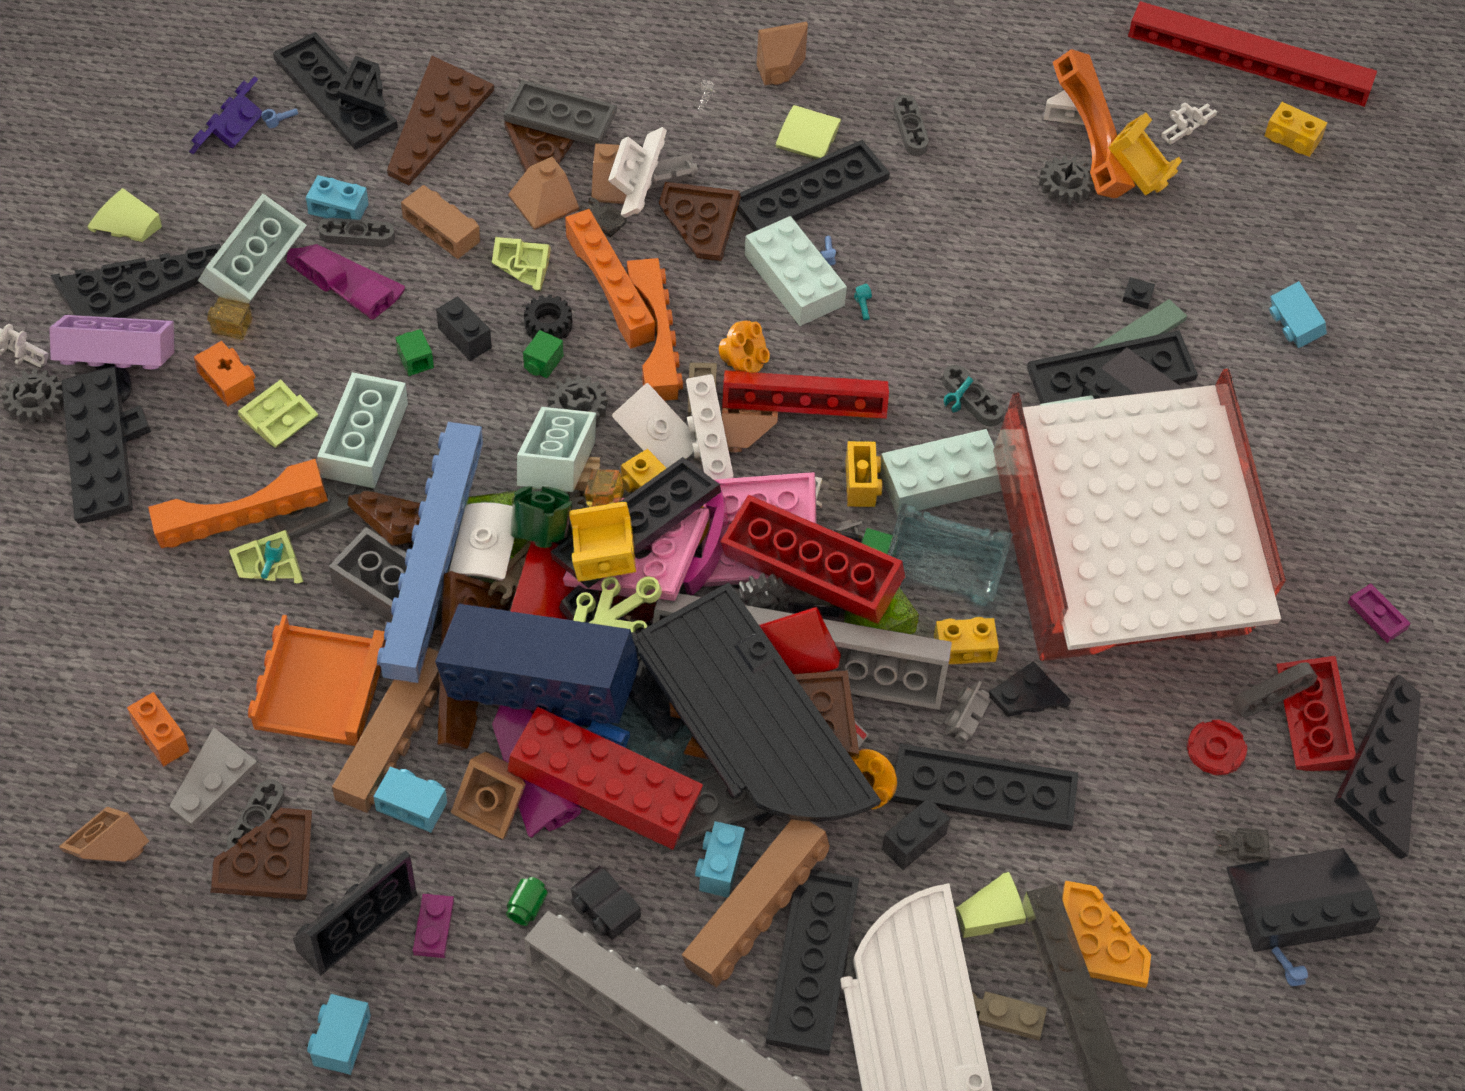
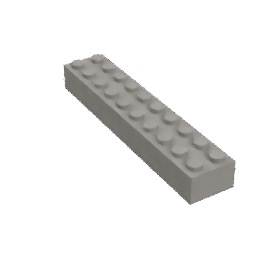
M678 593L675 601L658 599L654 610L653 624L701 597ZM745 605L758 625L792 615V613ZM823 619L841 654L838 668L826 672L848 670L851 694L940 710L952 642Z
M547 911L524 939L526 963L529 967L707 1090L812 1091L804 1079L796 1075L792 1077L782 1070V1066L776 1060L770 1057L764 1058L755 1052V1048L748 1041L736 1039L729 1034L728 1029L718 1021L711 1022L702 1016V1012L691 1003L685 1004L677 999L675 993L665 985L658 986L652 982L645 971L638 967L633 969L627 965L617 952L611 949L607 951L602 948L592 935L587 932L580 933L573 928L571 922L564 916H555L550 911Z

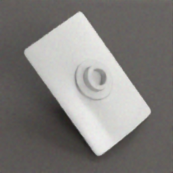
M648 383L642 386L612 414V417L644 451L648 448L666 468L682 457L687 459L693 453L692 443L697 442L695 434L689 432L688 426Z
M473 503L465 506L449 572L453 571L465 576L487 577L499 581L505 578L514 537L510 535L513 506L499 503Z

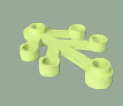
M650 576L640 579L636 585V593L611 608L613 597L620 593L621 585L615 577L605 578L601 583L602 593L594 620L589 623L631 629V633L640 627L647 628V624L641 620L629 622L617 619L644 602H656L662 594L659 582ZM615 584L613 589L607 590L608 585ZM655 590L651 595H646L647 591ZM584 592L576 599L577 609L573 621L586 622L587 614L593 611L596 606L593 596L590 593ZM584 600H590L588 605L582 606Z

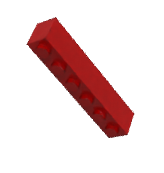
M725 370L722 408L887 419L889 385L888 381Z

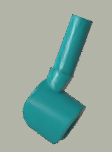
M863 284L856 287L854 298L861 307L863 320H869L866 300L872 298V292L868 284Z
M968 376L955 393L945 395V407L951 401H956L951 408L953 413L961 409L960 399L974 381L971 377Z
M271 541L266 542L264 553L266 561L261 573L263 579L268 578L272 565L281 560L282 543L279 548H271Z

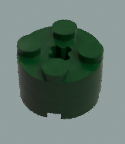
M533 486L518 489L514 493L510 533L512 537L534 541L538 547L549 548L552 546V542L563 540L568 536L570 525L569 512L572 508V500L569 501L570 496L567 493L546 486H542L541 491H532Z

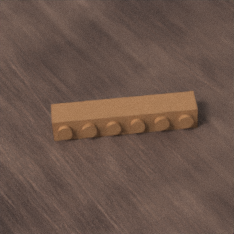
M431 648L427 649L418 683L393 680L332 786L336 801L366 813L369 812L372 805H375L373 796L390 766L397 769L396 762L400 755L405 756L411 744L410 737L414 731L418 732L423 725V714L427 707L432 708L436 702L437 690L440 686V674L435 660L439 651Z
M791 819L682 953L686 967L716 988L722 980H727L731 976L734 965L738 960L750 952L758 935L770 927L773 917L778 910L784 908L789 903L792 893L798 885L806 882L814 865L826 857L830 847L826 831L809 821Z

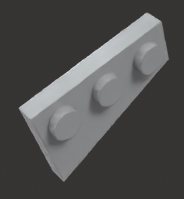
M213 727L169 806L170 810L191 828H194L258 766L257 761Z

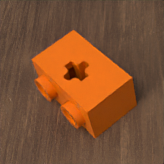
M222 341L194 356L197 372L227 407L255 391L253 380L256 378L254 372L248 365L244 366L240 362L237 352L233 348L229 349Z
M154 692L127 707L133 726L163 767L189 752L184 733Z

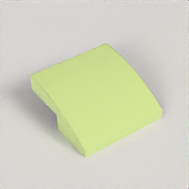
M793 105L781 129L776 147L813 159H819L827 155L831 142L833 143L841 119Z
M281 379L238 410V416L275 448L318 417V413L301 395L296 396Z

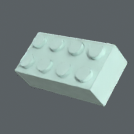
M262 193L206 266L198 281L243 313L307 225Z
M791 216L746 235V258L799 326L845 306L847 286Z
M352 372L317 456L322 478L375 488L408 405L406 383Z
M541 407L517 454V486H533L532 490L542 489V486L559 489L565 493L573 492L595 444L596 413Z
M987 429L881 453L880 476L897 516L999 492L1003 488L1006 472Z

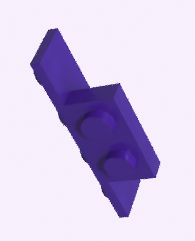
M255 76L249 83L244 80L234 91L238 95L234 99L229 97L220 107L223 112L220 115L214 113L208 120L206 125L209 128L205 132L200 129L191 141L194 145L189 151L191 154H194L212 133L230 148H234L257 122L263 111L245 97L258 81Z

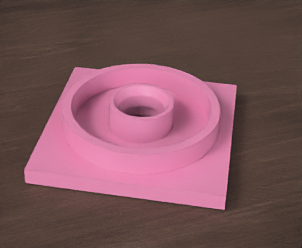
M814 472L715 479V481H719L725 499L728 528L748 494L817 524L816 479ZM709 517V520H710L709 530H708V533H707L705 539L702 541V555H703V551H704V548H705V545H706V541H707V538H708V535H709V531H710V528H711V525H712V521H713V519H711L710 517ZM723 551L715 570L703 586H721L728 582L731 585H736L740 581L746 583L749 581V576L758 579L761 572L725 557Z
M601 495L596 506L619 503L624 498ZM697 509L646 546L644 549L652 552L641 559L635 557V573L611 576L615 577L621 585V591L618 595L630 597L636 593L638 581L650 576L657 579L662 588V594L659 599L675 601L710 517L709 509ZM566 571L563 578L565 586L577 587L580 585L588 589ZM602 578L589 589L602 591L601 583L605 578ZM615 584L608 585L607 590L613 589ZM655 590L647 591L646 595H651Z

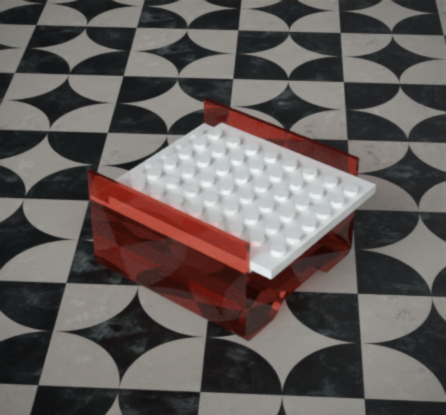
M1229 368L1223 369L1216 384L1212 386L1022 407L1019 392L1013 393L993 453L1040 661L1094 655L1115 646L1178 638L1203 641L1242 636L1251 633L1256 626L1279 623L1281 616L1276 595L1286 582Z

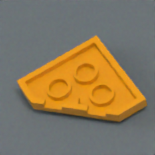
M1065 880L1052 970L1146 988L1150 970V952L1144 945L1141 946L1130 933L1131 929L1116 910L1113 912L1103 899L1104 895L1096 886Z

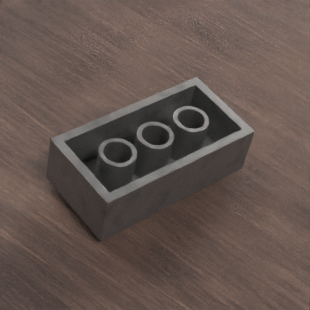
M366 527L329 565L332 585L391 623L393 618L391 614L392 602L394 597L398 598L400 590H398L399 577L407 569V566H405L406 552L395 545H391L383 537ZM443 593L432 632L442 622Z

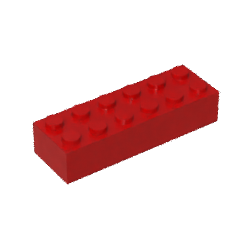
M749 494L720 541L725 557L768 576L775 574L776 579L782 578L783 582L876 624H879L905 578L903 561Z
M539 707L534 711L512 750L507 772L672 850H674L695 809L703 788V784Z

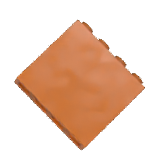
M282 615L280 625H276L273 630L272 650H267L264 666L266 668L264 675H259L257 680L256 700H252L248 708V718H251L254 729L356 746L364 732L380 677L381 666L377 665V656L380 647H385V631L374 630L371 639L289 625L287 615Z

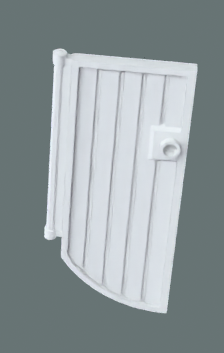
M950 884L933 886L904 898L879 917L868 930L854 956L853 962L857 979H853L851 976L840 979L847 1005L862 1091H993Z

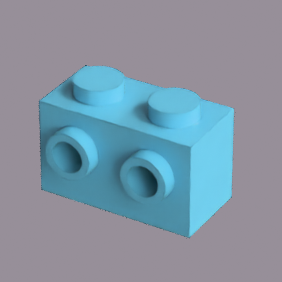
M317 175L306 196L308 214L323 218L361 220L369 204L366 187Z
M1299 281L1270 296L1272 305L1269 308L1270 313L1276 322L1280 320L1284 328L1282 330L1289 342L1294 341L1296 346L1300 348L1327 334L1325 320Z
M391 766L373 796L376 811L430 833L447 804L446 789L440 783L434 780H423L416 777L409 770H398Z
M715 821L712 832H706L703 849L707 850L705 859L699 858L695 876L700 877L699 891L727 898L730 896L744 844L745 828Z
M334 994L330 995L327 1005L323 1004L318 1015V1023H320L318 1032L311 1035L308 1043L307 1052L310 1053L313 1066L351 1075L371 1017L367 1002Z

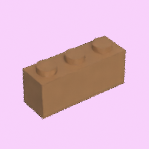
M422 185L401 201L403 219L455 258L459 259L480 242V228L477 222L462 214L455 205H450L436 191H431L425 185Z

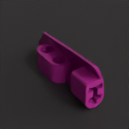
M318 244L291 248L287 253L286 263L323 291L327 292L331 289L371 320H374L393 305L405 291L404 285Z
M500 705L492 726L503 760L509 763L512 750L533 715L531 710L522 708L516 710ZM522 779L526 785L518 806L530 838L543 827H546L550 832L572 821L581 813L579 805Z

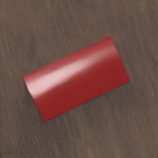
M531 541L510 611L568 620L559 609L561 601L576 587L565 586L563 578L566 570L552 559L550 551L559 544L552 542L551 547L541 548L536 546L534 541Z
M817 607L759 625L793 674L826 672L838 668L841 654Z
M1336 656L1277 664L1279 674L1299 663L1307 662L1317 675V680L1313 685L1283 700L1296 769L1303 771L1349 770L1356 753Z

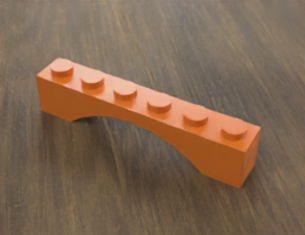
M1071 49L1052 63L1060 85L1076 106L1086 127L1092 151L1090 174L1097 195L1118 198L1134 188L1135 184L1108 148L1118 135L1089 54Z
M590 209L566 216V237L576 255L586 262L596 276L610 304L617 326L629 348L632 349L654 341L655 321Z
M658 258L627 261V274L653 317L657 334L656 344L649 358L642 365L643 386L648 383L664 401L678 400V390L683 389L682 374L676 372V368L680 366L678 352H673V347H676L675 331H670L669 326H673L672 311L666 309V305H669L668 289H663V284H666L665 268L660 269Z
M316 459L288 466L268 486L253 495L237 501L203 505L174 499L149 506L148 508L154 535L162 549L177 547L182 543L204 539L220 532L232 531L237 527L259 523L275 516L287 515L292 511L306 507H314L320 503L327 502L328 499Z

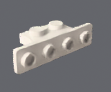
M663 127L647 134L643 148L629 137L621 140L608 181L627 195L621 211V216L624 218L638 214L645 205L644 199L647 190L651 186L653 172L658 165L657 159L660 150L665 143L664 138L667 130Z
M710 374L688 378L686 385L692 416L687 417L689 432H695L697 441L692 443L694 458H700L704 473L712 479L733 478L714 377Z

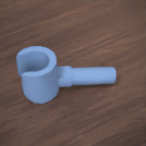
M267 109L262 112L261 116L268 128H275L278 126L279 121L298 115V111L293 109L276 114L274 110Z
M826 236V250L820 251V254L829 265H835L834 257L836 250L832 248L831 236Z
M1275 947L1272 952L1282 964L1288 984L1290 986L1306 984L1304 979L1308 978V973L1305 966L1293 967L1279 947Z

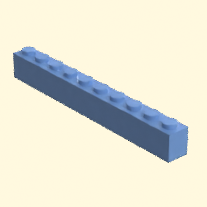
M448 422L445 433H440L438 441L440 452L439 455H434L432 461L433 477L427 479L425 487L427 498L425 502L421 501L419 507L420 523L419 525H414L412 532V542L414 544L412 549H408L406 552L405 566H407V569L399 577L398 590H400L398 598L394 597L391 607L392 622H387L385 627V647H380L378 651L377 665L381 666L383 678L414 683L419 682L443 593L444 573H447L450 568L464 509L467 505L483 446L481 426Z

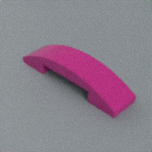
M722 490L721 493L706 503V508L709 509L710 518L713 521L702 558L693 557L684 578L683 584L688 595H694L707 582L723 552L720 541L728 529V514Z

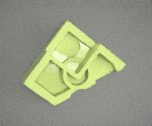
M123 188L103 205L88 225V229L92 232H96V230L111 232L112 236H125L140 242L146 240L162 227L159 214Z
M495 237L492 263L519 281L532 285L535 291H541L549 263L551 247L549 244L525 243L521 239Z
M287 530L229 550L239 577L263 579L261 573L266 561L264 558L266 542L271 541V548H279L282 543L281 560L272 565L268 578L265 580L276 581V578H294V583L304 582Z
M1009 872L1003 873L956 907V914L963 938L990 934L994 932L995 928L1024 924L1026 921V915L1018 891Z

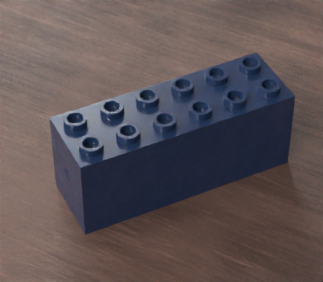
M458 604L435 660L447 696L455 700H471L485 705H503L516 710L522 708L535 711L539 707L550 713L565 715L573 719L585 718L599 723L610 722L617 724L620 722L639 668L631 629Z

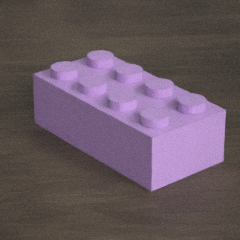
M64 315L50 327L51 360H60V364L73 365L78 361L87 362L89 366H103L104 363H114L115 367L118 368L142 365L144 369H158L174 353V321Z

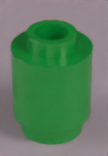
M534 877L520 879L507 903L508 910L506 916L522 926H527L530 921L535 920L548 895L547 890L544 888L545 884Z

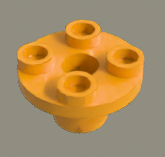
M747 320L736 322L730 328L727 338L722 339L719 344L718 350L721 359L736 371L759 372L764 363H767L770 359V353L766 348V342L762 334V327L758 322Z
M870 749L859 750V757L851 758L880 798V805L872 808L877 809L888 803L894 796L897 787L896 773L889 760L879 752Z

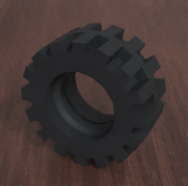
M548 294L547 298H544L541 295L538 300L533 298L531 304L528 303L526 305V310H524L525 330L528 336L532 335V339L541 330L562 340V336L567 338L572 330V310L566 300L561 301V297L556 296V298H552V295ZM545 315H553L558 318L553 323H543L538 319Z

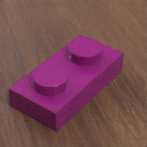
M1371 583L1350 596L1348 604L1386 643L1408 630L1411 624Z
M422 895L413 955L445 958L454 896Z

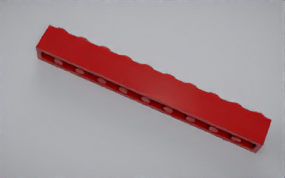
M1142 1L1139 2L1134 13L1128 37L1363 107L1367 103L1377 74V70Z

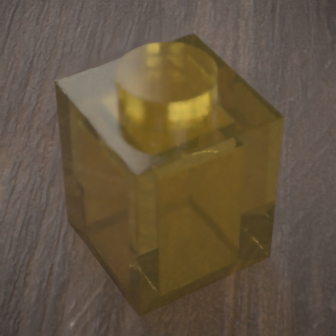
M222 297L218 298L214 307H210L207 316L212 333L240 340L244 339L253 320L249 304Z
M592 469L584 493L588 508L619 503L624 493L620 470Z

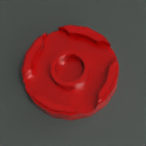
M1212 720L1211 722L1197 724L1191 731L1187 742L1188 755L1194 765L1202 771L1213 775H1227L1236 771L1243 764L1248 749L1241 731L1231 723L1222 720Z

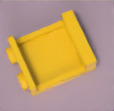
M1146 112L1129 122L1108 147L1144 195L1152 191L1158 193L1169 184L1167 180L1178 172L1176 168L1182 162L1180 157L1168 162L1145 133V128L1152 121Z
M627 502L571 510L569 512L574 544L572 562L578 582L636 572L632 522Z

